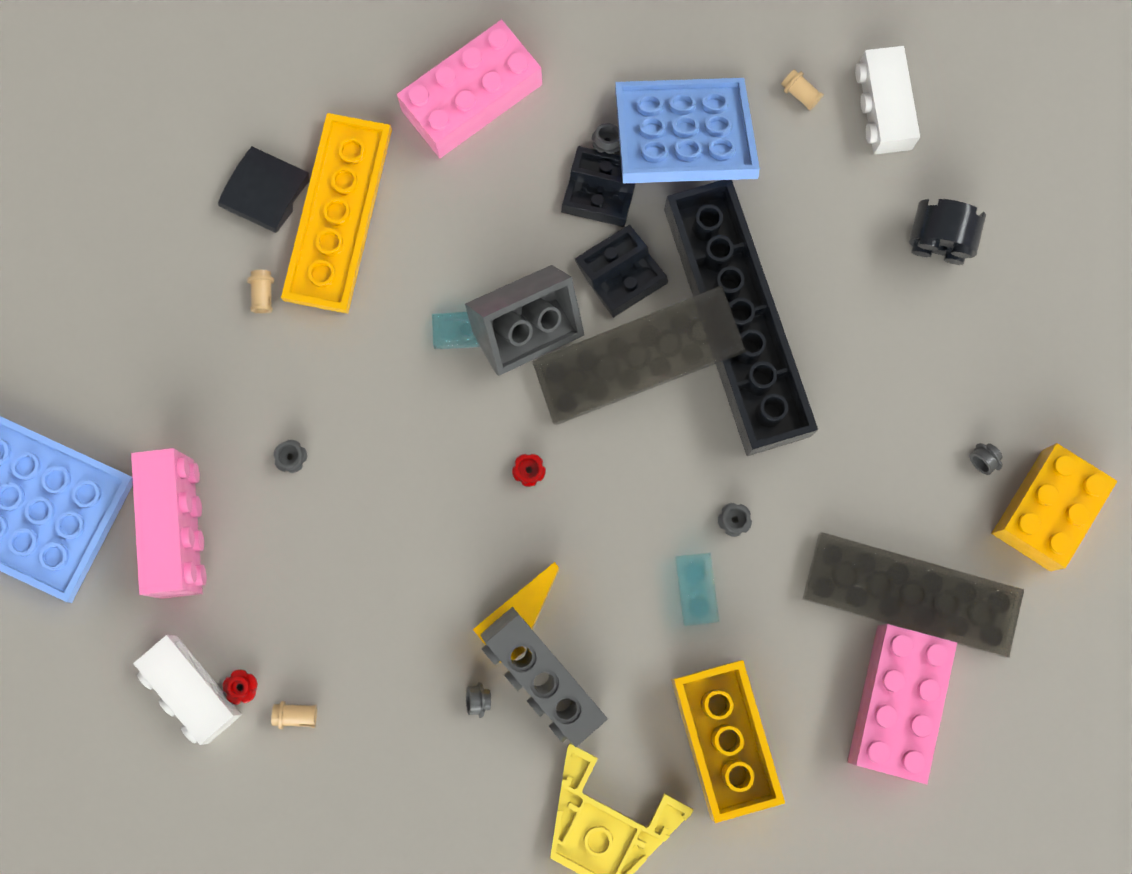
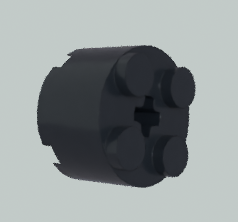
M929 199L921 200L918 203L909 240L910 245L913 246L911 253L920 257H931L932 253L945 256V262L956 265H963L965 258L975 257L986 213L983 211L980 215H977V207L960 201L939 199L938 205H928Z

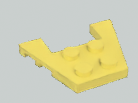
M569 743L565 758L550 858L578 874H634L647 858L670 837L669 835L684 820L686 821L691 816L694 809L664 793L649 824L644 826L582 792L598 758Z

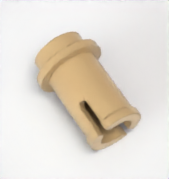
M794 69L783 80L781 85L785 88V93L790 92L810 111L824 94L820 93L803 77L804 73L802 71L798 73Z
M268 270L251 271V276L247 278L248 283L251 284V312L270 313L273 311L271 284L274 283V278L271 277V272Z
M281 701L280 704H273L272 726H278L279 729H283L284 726L316 727L317 705H286L285 701Z

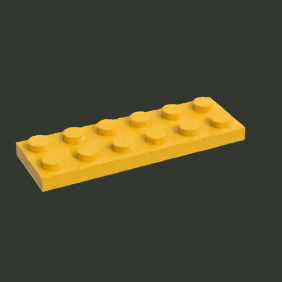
M327 113L281 295L283 301L346 314L349 313L392 133L391 125Z

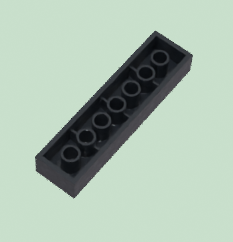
M720 180L668 195L664 211L746 456L810 438L818 431V427L732 180Z

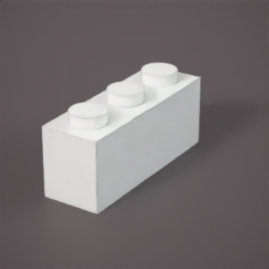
M904 46L865 50L860 62L856 64L855 75L857 83L862 84L863 93L861 94L860 103L862 112L867 113L868 144L872 143L874 155L910 151L920 139V132Z
M165 635L133 663L140 671L137 673V677L141 683L150 690L153 688L161 697L159 700L160 706L170 716L176 715L183 724L181 727L183 734L194 744L198 742L199 745L212 742L242 715L235 705L226 699V694L177 636Z

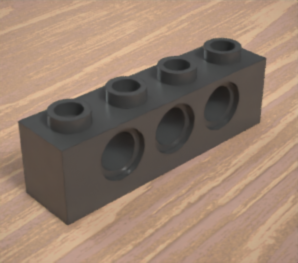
M513 606L480 634L486 644L481 648L495 665L500 661L509 671L504 676L517 691L524 687L531 695L526 701L540 717L544 713L550 717L553 723L549 727L562 743L568 738L577 747L608 720L605 714ZM519 646L527 647V652L522 659H511V654L515 648ZM549 673V678L545 684L541 686L534 685V679L538 674ZM571 699V703L566 710L556 711V706L561 700Z

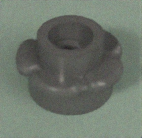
M610 123L598 126L591 138L594 141L593 147L601 153L613 154L618 152L620 149L618 127Z
M287 440L279 444L274 450L275 465L282 472H298L302 469L303 462L307 460V451L304 447L300 446L298 441ZM293 454V459L289 460L287 456Z
M978 443L974 452L970 454V460L975 468L986 475H990L995 469L998 471L1002 469L1003 464L1000 460L1003 456L1000 450L992 444Z
M729 503L722 508V514L718 516V524L721 529L726 530L727 535L737 537L742 532L746 533L751 528V513L742 504ZM732 517H737L738 522H732Z
M478 682L476 686H468L466 689L468 715H479V718L484 716L485 710L491 709L490 690L484 689L481 682Z

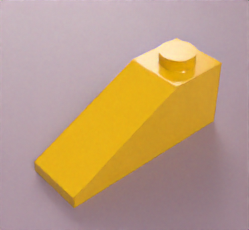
M555 562L473 629L484 644L485 642L480 634L512 606L533 630L559 572L558 565ZM523 646L515 648L511 654V659L516 660L526 649Z

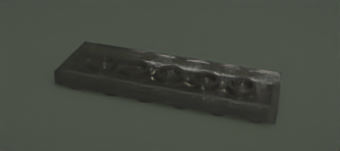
M719 286L532 362L552 422L558 425L747 351L724 288Z
M821 532L818 535L802 600L1009 658L1024 589Z

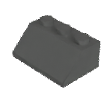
M553 265L465 303L473 335L498 376L584 336L572 277Z

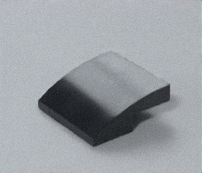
M251 146L227 182L218 201V206L277 233L292 214L293 202L309 183V172Z
M578 146L561 212L625 227L636 183H623L621 156L608 154L607 152L601 153L594 149Z
M630 224L575 258V262L613 318L668 284L667 275L650 256L648 246Z

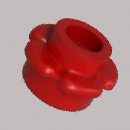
M536 454L520 455L515 460V467L512 469L514 479L520 481L523 486H535L537 481H542L546 474V468L542 465L543 460ZM527 467L532 468L531 473L526 472Z
M245 670L233 671L231 676L225 678L223 682V692L227 694L226 699L235 705L241 702L249 703L256 695L257 679L253 674H247ZM238 684L243 685V689L241 691L237 689Z

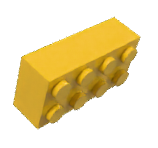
M737 660L671 679L710 819L714 823H719L785 804L744 661Z

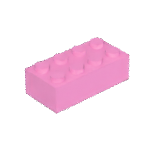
M501 19L397 93L401 111L436 155L442 158L542 85L541 66Z
M174 448L131 453L139 595L164 599L203 594L202 585L206 584L207 576L205 566L201 565L200 551L204 550V537L202 531L198 530V517L202 515V504L199 496H196L195 483H199L200 480L197 463H194V459Z
M890 624L877 626L847 763L928 784L957 642Z

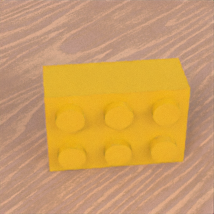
M1056 443L1041 451L991 534L1049 571L1065 569L1115 487L1117 480Z

